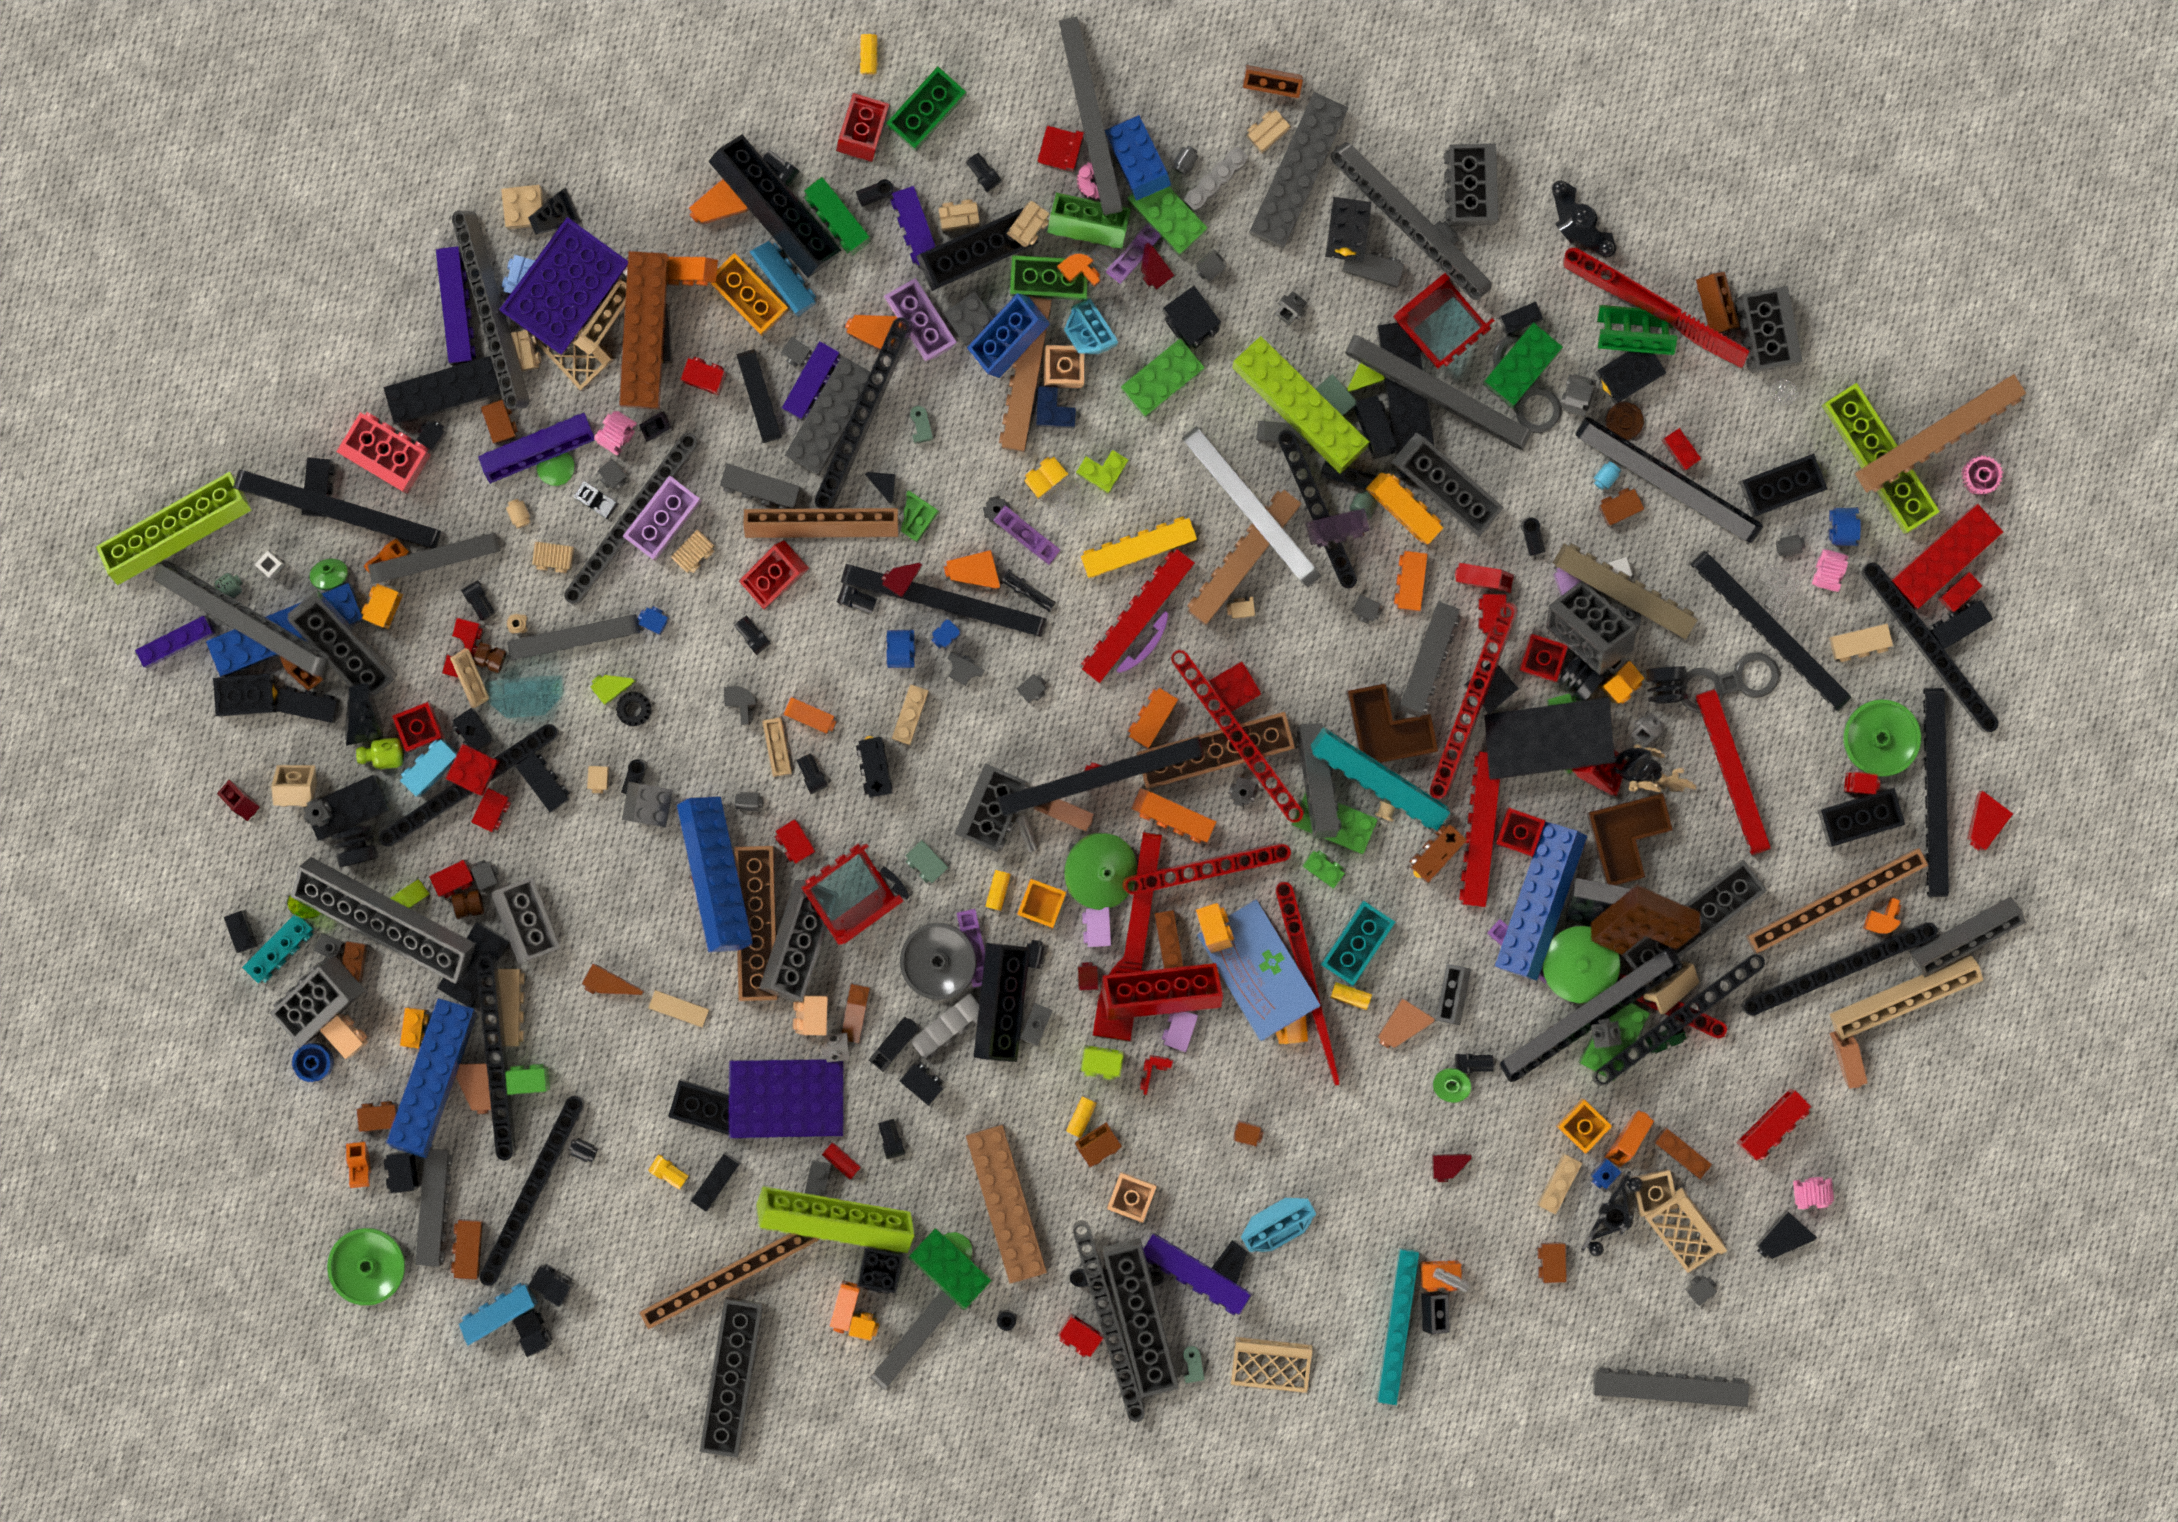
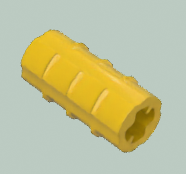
M861 34L860 74H877V35Z
M999 870L994 871L985 907L999 911L1002 910L1011 876L1010 873Z
M1335 982L1330 998L1367 1010L1372 994Z
M1082 1096L1066 1131L1081 1138L1097 1102Z

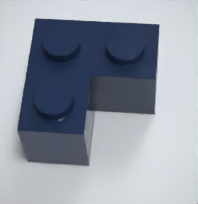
M1038 386L1036 426L1075 429L1076 408L1057 407L1058 387Z

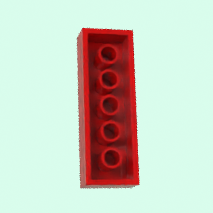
M1975 504L1894 576L1891 581L1914 610L1919 609L1996 540L2003 531L1979 504Z
M1216 963L1102 976L1101 989L1107 1020L1221 1008L1223 993Z

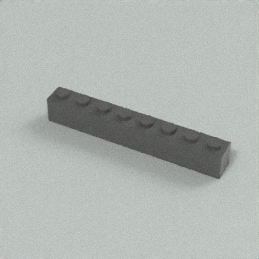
M1599 1367V1370H1594L1592 1389L1594 1395L1748 1407L1750 1384L1745 1382L1743 1378H1733V1381H1726V1377L1714 1376V1379H1706L1705 1375H1695V1378H1688L1687 1374L1683 1373L1668 1376L1667 1372H1656V1375H1650L1649 1371L1637 1370V1373H1629V1369H1618V1372H1612L1607 1367Z

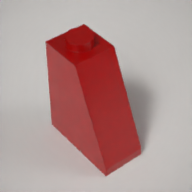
M1459 563L1455 570V578L1458 583L1511 593L1514 574L1502 569Z
M1983 790L1977 793L1967 837L1971 841L1969 845L1977 851L1980 849L1987 850L2013 815L2011 811Z

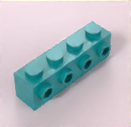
M299 912L295 913L242 968L258 984L262 982L267 983L273 977L272 972L286 964L287 961L285 959L289 954L293 956L300 949L298 945L303 940L307 942L314 935L312 931L315 928Z

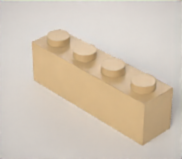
M619 279L614 284L574 342L576 346L589 355L596 349L625 306L626 283Z
M498 968L506 1046H520V1042L524 1041V1031H520V1023H524V1011H521V1004H524L525 995L524 992H521V984L525 983V973H521V969ZM495 1035V1042H497L499 1039L498 1036Z

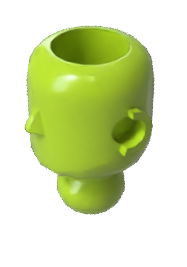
M398 738L376 739L372 741L371 748L358 747L356 749L357 763L363 765L367 762H372L373 767L376 769L401 767L404 762L402 741Z

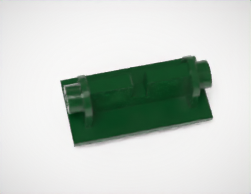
M1682 1028L1650 1053L1655 1052L1657 1054L1668 1049L1666 1042H1669L1671 1047L1683 1043L1687 1039L1684 1029ZM1664 1030V1031L1659 1032V1033H1660L1662 1036H1666L1667 1033H1668V1030ZM1647 1037L1645 1041L1649 1045L1648 1048H1651L1652 1040Z

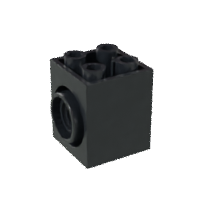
M1192 286L1163 307L1162 312L1166 316L1164 318L1166 323L1178 339H1183L1189 349L1191 347L1196 349L1204 343L1206 336L1209 335L1211 338L1220 330L1221 321L1195 286Z
M866 1246L857 1286L878 1293H896L904 1253Z

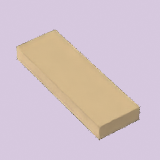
M465 648L450 657L471 707L476 708L488 701L490 698L469 649Z
M782 718L763 720L773 777L792 774Z
M657 990L654 991L649 1005V1009L702 1028L709 1012L707 1008Z

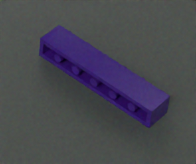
M459 246L435 249L448 363L455 365L471 362L476 357V348L471 343V339L474 338L473 327L469 326L472 312L471 308H467V301L470 300L469 289H465V281H468L466 270H463L461 251Z
M581 413L531 435L522 437L519 440L504 444L502 447L485 452L478 456L484 475L489 484L595 441V436L585 413Z
M1156 1233L1151 1235L1144 1247L1148 1263L1153 1265L1155 1262L1160 1265L1159 1269L1168 1275L1170 1273L1176 1275L1177 1281L1184 1285L1186 1283L1192 1285L1193 1291L1200 1295L1203 1293L1208 1295V1300L1216 1305L1221 1303L1226 1307L1225 1310L1234 1316L1236 1313L1238 1315L1242 1313L1253 1295Z

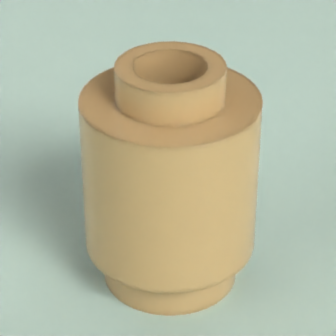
M515 499L508 502L509 506L506 507L512 524L517 529L531 523L529 520L531 517L524 501Z

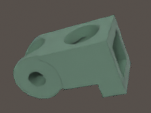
M922 406L913 407L910 417L915 423L917 434L912 435L914 444L933 440L925 408Z
M1187 1346L1183 1351V1357L1187 1361L1189 1374L1184 1375L1185 1383L1203 1381L1204 1374L1199 1349L1195 1346Z

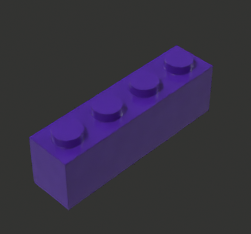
M911 186L892 193L893 199H890L893 209H898L900 216L897 217L900 228L904 227L906 235H903L906 245H911L913 252L909 254L913 264L917 263L918 267H921L916 256L936 246L915 188Z
M819 341L784 402L782 409L803 421L804 417H807L812 409L813 401H816L822 392L820 391L823 384L826 385L831 376L829 373L832 368H836L840 361V352Z
M203 615L136 649L135 652L142 666L149 668L216 633L208 617Z

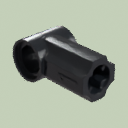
M771 150L762 157L787 187H789L800 172L795 166L787 161L785 162Z
M979 152L966 161V164L978 178L977 181L984 187L986 193L1002 182L996 171L989 167Z
M882 179L876 184L856 191L861 207L892 197L895 188L891 181ZM884 184L890 185V191L885 194L881 193V187Z
M1533 517L1524 519L1521 522V530L1524 534L1529 556L1546 552L1539 521ZM1528 521H1533L1535 524V528L1531 532L1526 529Z
M477 580L461 589L467 602L472 605L480 621H483L495 614V611L485 596V590L483 591L480 582Z
M843 584L836 602L872 614L877 598L858 592L859 590Z
M747 615L734 625L756 655L771 644L765 634L758 630Z
M811 753L796 760L810 794L828 787L823 777L824 775L819 771Z
M638 758L629 763L621 793H627L628 782L642 784L644 774L647 771L645 760ZM635 762H639L642 765L640 773L635 772L633 769Z
M1455 1054V1069L1461 1070L1464 1073L1493 1072V1055Z
M890 1119L878 1123L884 1142L882 1144L886 1159L905 1155V1149H903L902 1139L899 1138L895 1120Z

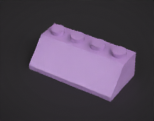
M916 278L884 296L897 318L907 317L913 322V330L909 337L925 361L942 355L957 343ZM901 321L900 323L906 329V323Z
M669 475L623 537L656 561L702 500Z

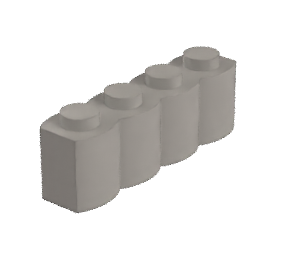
M1240 147L1233 148L1227 154L1225 160L1216 164L1211 174L1201 179L1198 187L1193 188L1187 193L1184 203L1193 213L1201 210L1207 199L1215 196L1220 186L1228 183L1233 177L1234 172L1241 170L1245 166L1248 155Z
M969 993L911 1039L910 1042L923 1059L926 1057L931 1059L938 1053L936 1050L941 1045L946 1047L953 1041L952 1036L956 1033L961 1035L968 1029L966 1025L971 1021L977 1022L979 1003Z

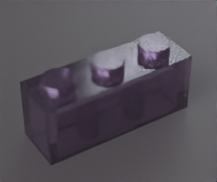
M1365 508L1305 523L1310 544H1317V548L1329 545L1328 541L1335 540V543L1346 541V537L1353 535V538L1365 536L1364 532L1370 531Z

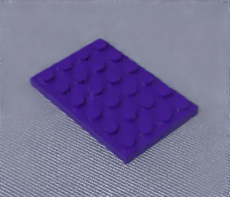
M567 217L499 311L562 356L622 275L624 269L628 266V261Z
M826 1059L729 1060V1138L843 1136V1061L827 1062Z

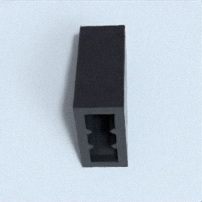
M904 1016L869 1061L884 1072L918 1031L919 1028L916 1023Z
M1785 1211L1755 1245L1759 1248L1757 1252L1764 1258L1768 1256L1773 1259L1808 1244L1817 1237L1790 1212Z

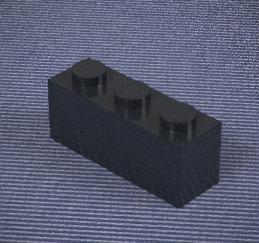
M1377 395L1356 401L1354 411L1364 437L1369 441L1368 448L1373 460L1394 454L1398 441L1396 435H1392L1390 430L1392 428L1390 419L1385 417L1383 401H1379Z
M307 457L304 489L326 496L332 495L334 485L331 483V476L335 475V464H333V461L330 459ZM302 509L301 515L327 518L326 516Z
M1973 599L1965 604L1966 608L1961 612L1957 609L1955 612L1950 613L1948 620L1943 622L1941 619L1932 624L1933 629L1930 632L1944 650L1993 620L1982 600L1976 602Z
M286 686V690L280 689L276 707L277 712L335 723L339 701L335 700V696L324 694L323 697L316 696L317 692L305 690V693L297 692L298 688Z
M533 753L515 767L547 810L552 813L570 799L568 797L570 792L564 784L560 786L556 781L558 779L556 773L552 769L550 771L545 766L547 761L541 754Z
M724 1153L691 1199V1202L707 1212L741 1163L727 1153Z

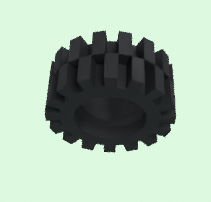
M627 692L617 701V716L626 725L640 726L649 719L651 704L645 695L639 692ZM633 701L638 702L641 706L640 714L635 717L630 716L626 711L627 705Z

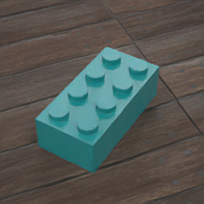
M1362 900L1320 965L1354 986L1395 924V921Z

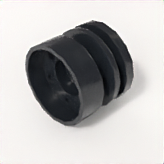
M1576 656L1564 668L1557 683L1562 685L1568 680L1569 682L1564 689L1568 690L1574 685L1576 689L1573 696L1579 701H1584L1599 686L1608 672L1605 671L1600 675L1594 669L1591 670L1586 662L1583 663L1579 656Z
M1686 666L1646 669L1647 682L1656 684V687L1647 689V692H1656V696L1648 697V702L1667 704L1689 699L1688 694H1679V690L1688 689V686L1679 685V681L1687 679Z
M371 826L351 827L331 836L332 840L341 839L342 843L334 845V848L344 849V852L336 855L339 868L379 858L376 846L366 845L367 841L374 838L373 835L364 837V833L372 831Z

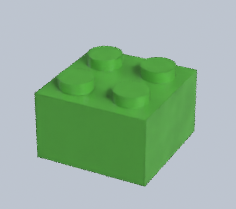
M543 1063L529 1065L530 1068L524 1069V1065L510 1067V1070L506 1071L507 1095L546 1092L550 1090L548 1067H544Z

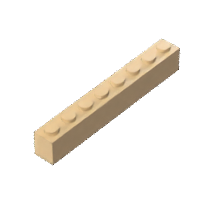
M1970 954L1925 978L1923 975H1920L1829 1015L1834 1030L1841 1040H1844L1981 982L1983 977L1978 963Z

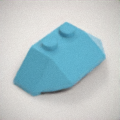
M1087 299V301L1072 307V313L1068 318L1064 331L1078 353L1100 354L1116 347L1118 344L1117 338L1091 299Z
M1284 1198L1252 1216L1241 1238L1249 1252L1273 1251L1303 1234L1315 1217L1316 1212L1308 1199Z

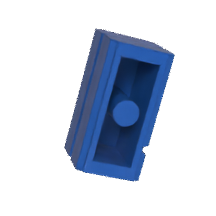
M946 619L941 624V628L938 627L932 633L934 637L932 641L939 649L941 647L947 648L953 643L952 640L955 641L961 635V632L950 620Z

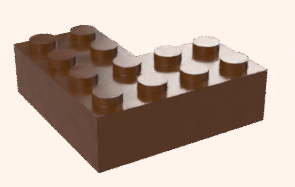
M1386 683L1347 691L1359 750L1380 763L1438 752L1431 714L1421 715L1420 718L1411 717L1393 721Z
M1663 793L1586 813L1604 882L1609 885H1618L1645 878L1636 840L1673 830Z
M1636 885L1591 922V941L1623 955L1642 938L1647 936L1677 950L1700 931V912Z

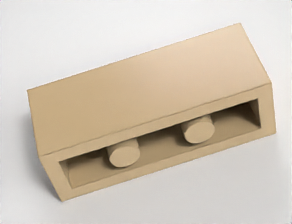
M1888 624L1829 638L1834 660L1839 659L1840 662L1849 661L1851 656L1857 654L1859 658L1870 656L1869 652L1877 650V654L1889 651L1888 647L1893 646Z
M910 684L892 736L893 740L911 745L929 690Z
M1563 1153L1537 1205L1556 1214L1582 1163Z

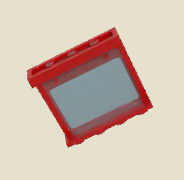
M1446 273L1442 274L1393 316L1437 369L1443 364L1447 367L1455 360L1453 358L1455 354L1459 357L1467 350L1465 347L1467 344L1472 346L1479 340L1478 335L1482 334L1484 336L1492 329L1490 325L1495 321L1492 318L1485 323L1449 281L1451 278Z
M867 843L863 845L855 844L849 849L850 853L838 856L835 859L836 863L831 866L830 864L820 869L821 873L819 875H812L805 880L806 884L801 887L838 945L846 944L904 901L900 895L894 896L870 860L865 852V849L869 847Z

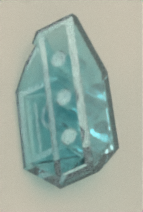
M562 675L485 682L486 691L489 696L487 702L506 718L546 715L563 696Z

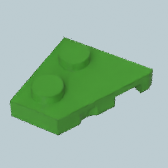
M908 490L901 532L918 543L939 511Z

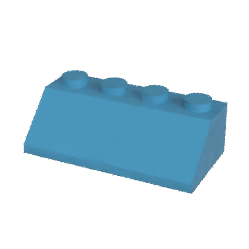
M767 241L751 250L750 254L796 316L799 317L816 304L814 301L816 296L810 288L806 290L802 285L805 281L799 273L796 275L791 270L793 265L787 258L783 260L779 253L782 251L778 245Z
M521 1282L511 1288V1293L506 1295L503 1292L494 1298L496 1302L491 1305L487 1302L478 1307L479 1312L473 1315L470 1312L461 1318L463 1321L459 1323V1327L468 1346L539 1303L527 1283L524 1285Z

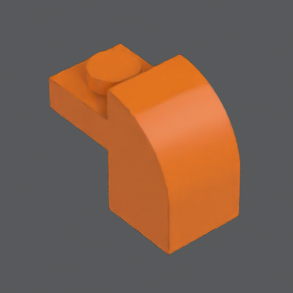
M1071 255L1057 266L1058 270L1070 283L1081 273L1094 287L1100 283L1098 277L1101 275L1094 267L1089 268L1093 263V259L1087 255Z
M395 538L385 545L378 555L366 562L363 567L369 572L368 565L405 556L409 551Z
M1890 898L1884 915L1869 910L1863 928L1881 934L1895 930L1901 922L1894 919V916H1898L1901 905H1899L1900 900Z
M366 1142L346 1144V1162L349 1166L350 1188L369 1187L371 1165Z

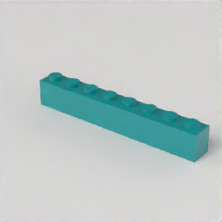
M1323 727L1312 742V754L1320 760L1325 759L1336 770L1338 768L1341 769L1349 779L1353 780L1355 778L1365 789L1369 790L1370 788L1374 790L1379 798L1383 800L1385 798L1388 799L1395 808L1399 810L1402 808L1407 811L1406 814L1412 819L1418 818L1421 820V823L1426 828H1433L1438 831L1449 816L1450 810L1447 805L1433 798L1427 792Z
M1403 1248L1398 1250L1376 1399L1378 1403L1397 1405L1419 1251Z

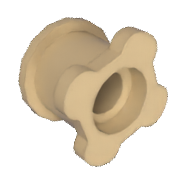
M519 614L510 615L507 620L509 632L512 634L526 633L527 617ZM516 620L520 622L518 627L514 626Z
M1385 799L1384 802H1379L1381 805L1378 813L1375 812L1374 815L1393 822L1392 816L1397 808L1391 805V801Z

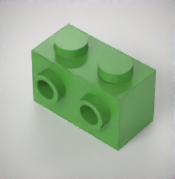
M1320 850L1317 853L1312 851L1302 867L1334 889L1345 874L1342 871L1343 867L1335 861L1333 864L1327 861L1328 856Z

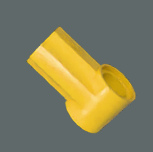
M658 1154L648 1171L680 1190L689 1175Z

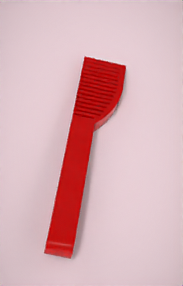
M1571 247L1566 250L1563 266L1567 270L1670 323L1689 340L1714 355L1740 368L1744 367L1749 354V350L1745 347H1742L1735 341L1733 342L1732 339H1728L1727 336L1724 337L1722 333L1719 334L1717 330L1710 329L1708 325L1704 326L1705 323L1702 322L1701 324L1700 320L1695 321L1696 318H1691L1690 314L1686 316L1687 312L1684 311L1682 313V309L1580 249ZM1568 257H1574L1576 261H1570ZM1590 266L1593 270L1589 271L1585 267ZM1606 275V276H1608L1610 279H1609V280H1605V279H1603L1601 276Z
M1143 832L1137 874L1157 870L1162 835ZM1154 876L1147 878L1146 883L1148 886L1155 884ZM1153 891L1133 895L1125 953L1108 975L1141 971ZM1101 989L1092 1036L1131 1041L1134 1017L1107 1020Z
M1280 882L1275 888V893L1298 969L1321 1005L1293 887L1288 882ZM1281 885L1289 887L1288 895L1282 896L1279 893ZM1288 903L1294 906L1292 914L1284 912V906ZM1292 922L1299 924V930L1296 933H1292L1289 930V925ZM1320 1006L1311 1011L1315 1020L1314 1023L1318 1030L1317 1033L1326 1056L1333 1083L1338 1086L1340 1084L1323 1010Z

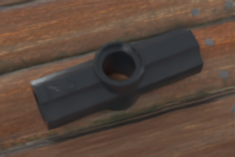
M1326 460L1320 477L1364 490L1377 477L1376 475L1349 467L1340 474ZM1348 471L1354 473L1355 478L1352 482L1346 480V473Z

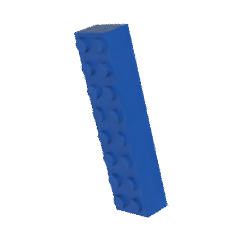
M347 583L322 593L350 625L364 621L361 614L362 609L352 584ZM300 603L265 617L306 641L288 621V613ZM236 629L206 641L220 677L229 676L278 656L277 653Z
M721 796L688 798L679 803L677 809L708 953L742 950L753 944Z
M1545 821L1495 967L1525 978L1538 980L1587 835L1577 830Z
M440 998L437 999L386 1142L390 1148L427 1158L478 1015L475 1009Z

